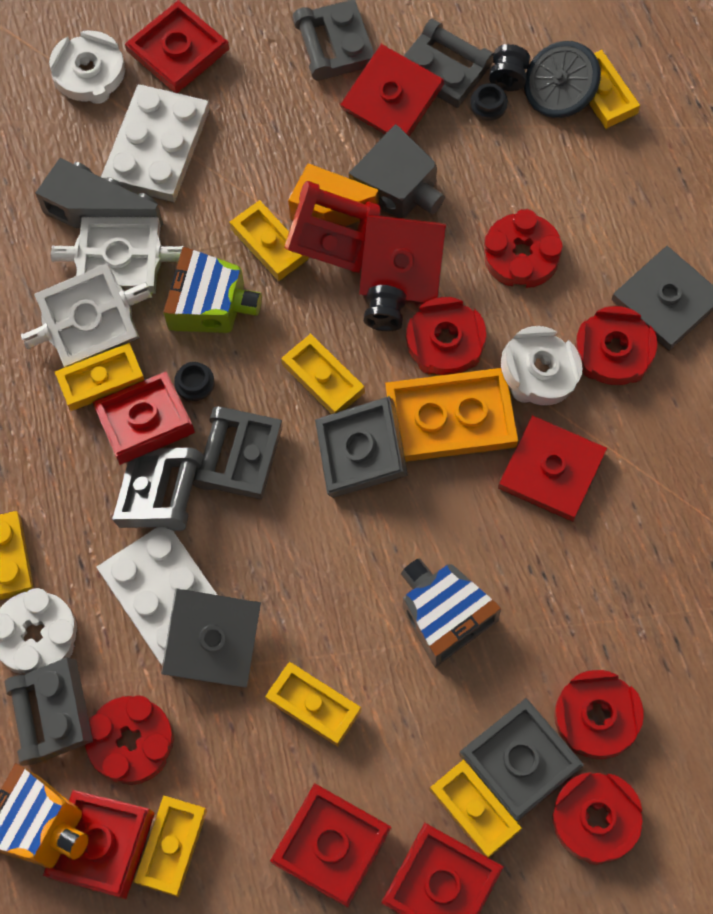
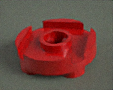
M521 209L516 214H510L499 219L488 230L484 240L485 265L490 274L504 285L513 287L514 283L518 285L526 284V288L536 287L548 281L557 271L563 248L559 233L550 222L537 216L532 210ZM516 245H528L531 255L526 256L524 253L514 254Z
M453 297L434 298L419 307V311L412 319L410 318L406 332L407 348L412 359L418 363L419 369L426 374L449 375L462 373L469 368L475 367L480 361L486 343L485 322L475 308L473 311L468 306L463 305L462 300ZM442 329H448L451 335H457V338L452 339L451 343H443L436 339V337L441 335Z
M609 306L596 311L594 316L590 317L587 321L585 320L580 325L577 333L575 347L581 357L582 372L589 379H596L609 385H625L641 381L647 370L651 367L656 355L657 337L651 325L648 327L641 320V315L630 308ZM613 338L620 339V345L626 346L627 349L621 350L620 353H614L606 345L611 344Z
M590 670L578 674L563 688L556 702L554 717L560 737L573 753L599 760L616 757L633 745L643 725L644 711L638 692L632 686L629 687L625 681L619 679L618 675L606 670ZM593 704H600L602 711H609L611 714V718L605 719L603 725H596L594 720H589L587 717V713L593 710Z
M123 696L107 702L98 709L95 715L90 717L89 723L93 742L86 744L85 747L90 762L101 775L112 781L121 782V784L136 785L154 778L162 771L167 763L166 760L170 755L171 748H173L174 734L167 716L159 706L150 702L144 696ZM126 730H130L132 733H141V737L136 740L137 748L129 751L126 746H118V741L123 738L122 733Z
M592 772L582 773L571 779L560 791L556 799L552 821L558 840L570 854L580 860L587 861L589 864L600 865L622 858L635 846L642 831V806L635 790L622 778L609 773L606 775L601 773L592 774ZM592 807L598 811L605 808L609 813L605 818L609 826L604 829L598 825L594 828L591 827L587 822L590 818L587 809Z

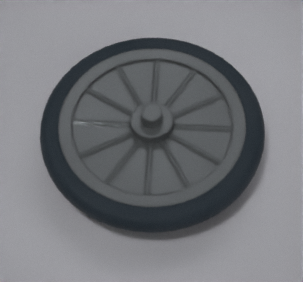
M574 41L553 43L542 49L532 59L526 71L527 79L524 89L530 105L540 114L551 118L572 116L583 110L596 95L601 79L599 62L595 54L581 43Z

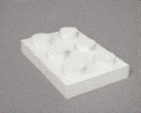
M138 84L101 177L104 179L107 177L113 178L131 192L144 193L150 197L175 202L210 110L208 100Z
M166 527L155 528L96 566L161 666L175 589L217 595L174 531Z

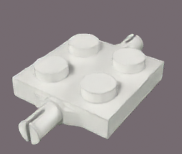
M82 217L80 235L75 242V246L52 245L51 260L52 262H75L77 267L76 276L108 263L117 284L124 291L146 282L149 291L156 293L157 272L161 262H178L182 247L184 246H161L159 240V217Z
M106 263L35 293L34 295L42 314V326L21 334V337L25 341L23 343L28 350L49 340L57 349L63 366L68 367L140 338L132 320L131 305L152 298V294L146 282L124 291L117 284L110 265Z

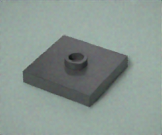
M666 246L613 293L612 301L618 306L630 308L639 313L641 320L648 327L651 325L654 329L657 341L670 351L713 311V284L670 247Z
M390 396L315 419L327 494L332 498L408 476L395 401Z
M175 589L161 674L247 688L261 602Z
M527 698L459 752V756L466 761L516 822L521 820L584 766Z

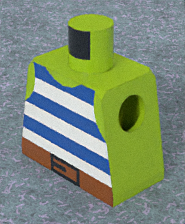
M182 247L163 311L168 330L228 333L233 329L237 312L258 316L262 303V293L244 290L242 269L238 265Z

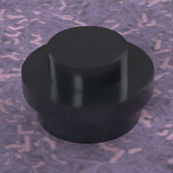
M492 83L483 84L478 87L470 100L473 114L482 120L488 121L502 117L508 106V98L502 88Z
M189 362L177 371L174 384L177 393L182 398L189 401H199L211 394L215 380L209 367L199 362Z

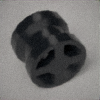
M506 44L497 47L493 54V63L495 65L490 70L489 81L492 84L498 85L504 91H518L522 89L526 84L527 74L524 70L529 67L530 54L523 47Z
M376 285L371 287L367 292V302L370 305L364 312V323L368 327L379 331L399 330L403 324V315L400 313V310L405 306L406 294L404 291L393 286Z

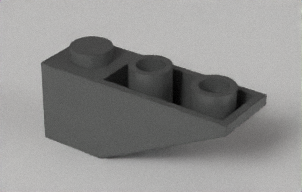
M59 158L35 192L43 213L74 228H81L82 217H159L160 228L163 225L159 205L152 197L144 193L137 195L125 189L117 180L110 177L104 179L79 162H74L73 164Z

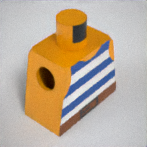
M15 763L0 789V853L47 868H52L56 864L61 853L74 860L79 858L88 844V836L75 829L82 817V811L41 777Z

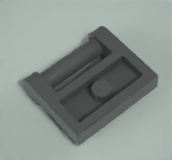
M348 0L313 10L304 7L292 14L295 28L300 30L311 61L309 69L313 79L324 80L362 70L374 55L355 0ZM324 26L335 58L328 59L324 57L315 27Z
M432 18L427 22L422 34L405 53L404 57L443 78L445 84L437 97L458 108L491 67L494 53L486 48L480 50L443 29V24ZM438 42L474 64L468 68L434 49L432 45Z
M214 407L210 416L212 427L204 450L202 465L200 469H196L192 485L204 490L216 489L262 500L282 431V420L225 407ZM236 427L238 429L225 473L215 472L227 429Z
M187 447L159 448L129 461L112 520L119 528L166 527L173 531L184 530L189 517L186 508L196 469H200L202 465L203 454L197 449ZM172 467H180L170 507L162 508Z
M66 657L25 675L13 676L4 681L6 693L12 697L21 745V749L17 751L20 765L37 764L93 742L77 659ZM33 690L36 692L45 742L40 744L37 741L28 692Z

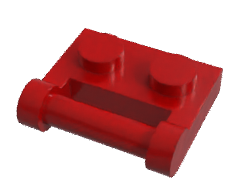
M306 181L300 192L299 204L284 248L291 252L360 273L367 216H379L380 205L370 201L363 204L319 188V184ZM315 204L360 219L358 229L355 230L312 216Z

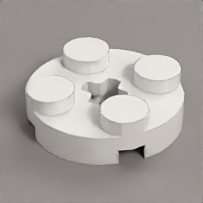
M98 31L80 32L81 37L69 40L68 36L62 39L53 49L49 60L56 89L68 98L77 101H91L96 104L105 102L109 98L110 93L120 85L125 74L124 59L118 44L107 34ZM89 61L94 62V68L91 70L82 71L79 67L81 64L87 65Z
M544 326L527 327L519 331L503 349L501 357L502 373L507 384L511 387V393L516 400L522 403L532 402L538 405H553L566 399L575 389L582 375L581 357L576 347L569 340L565 343L561 338L555 336L557 331ZM536 358L540 359L543 365H548L550 369L546 372L538 370L534 365Z
M39 588L20 593L5 602L0 608V660L13 672L27 674L63 658H70L75 647L77 622L67 604L56 595L47 593ZM42 624L45 626L40 631L43 637L40 641L35 642L32 638L26 642L24 641V636L27 634L26 629L30 625L38 626Z

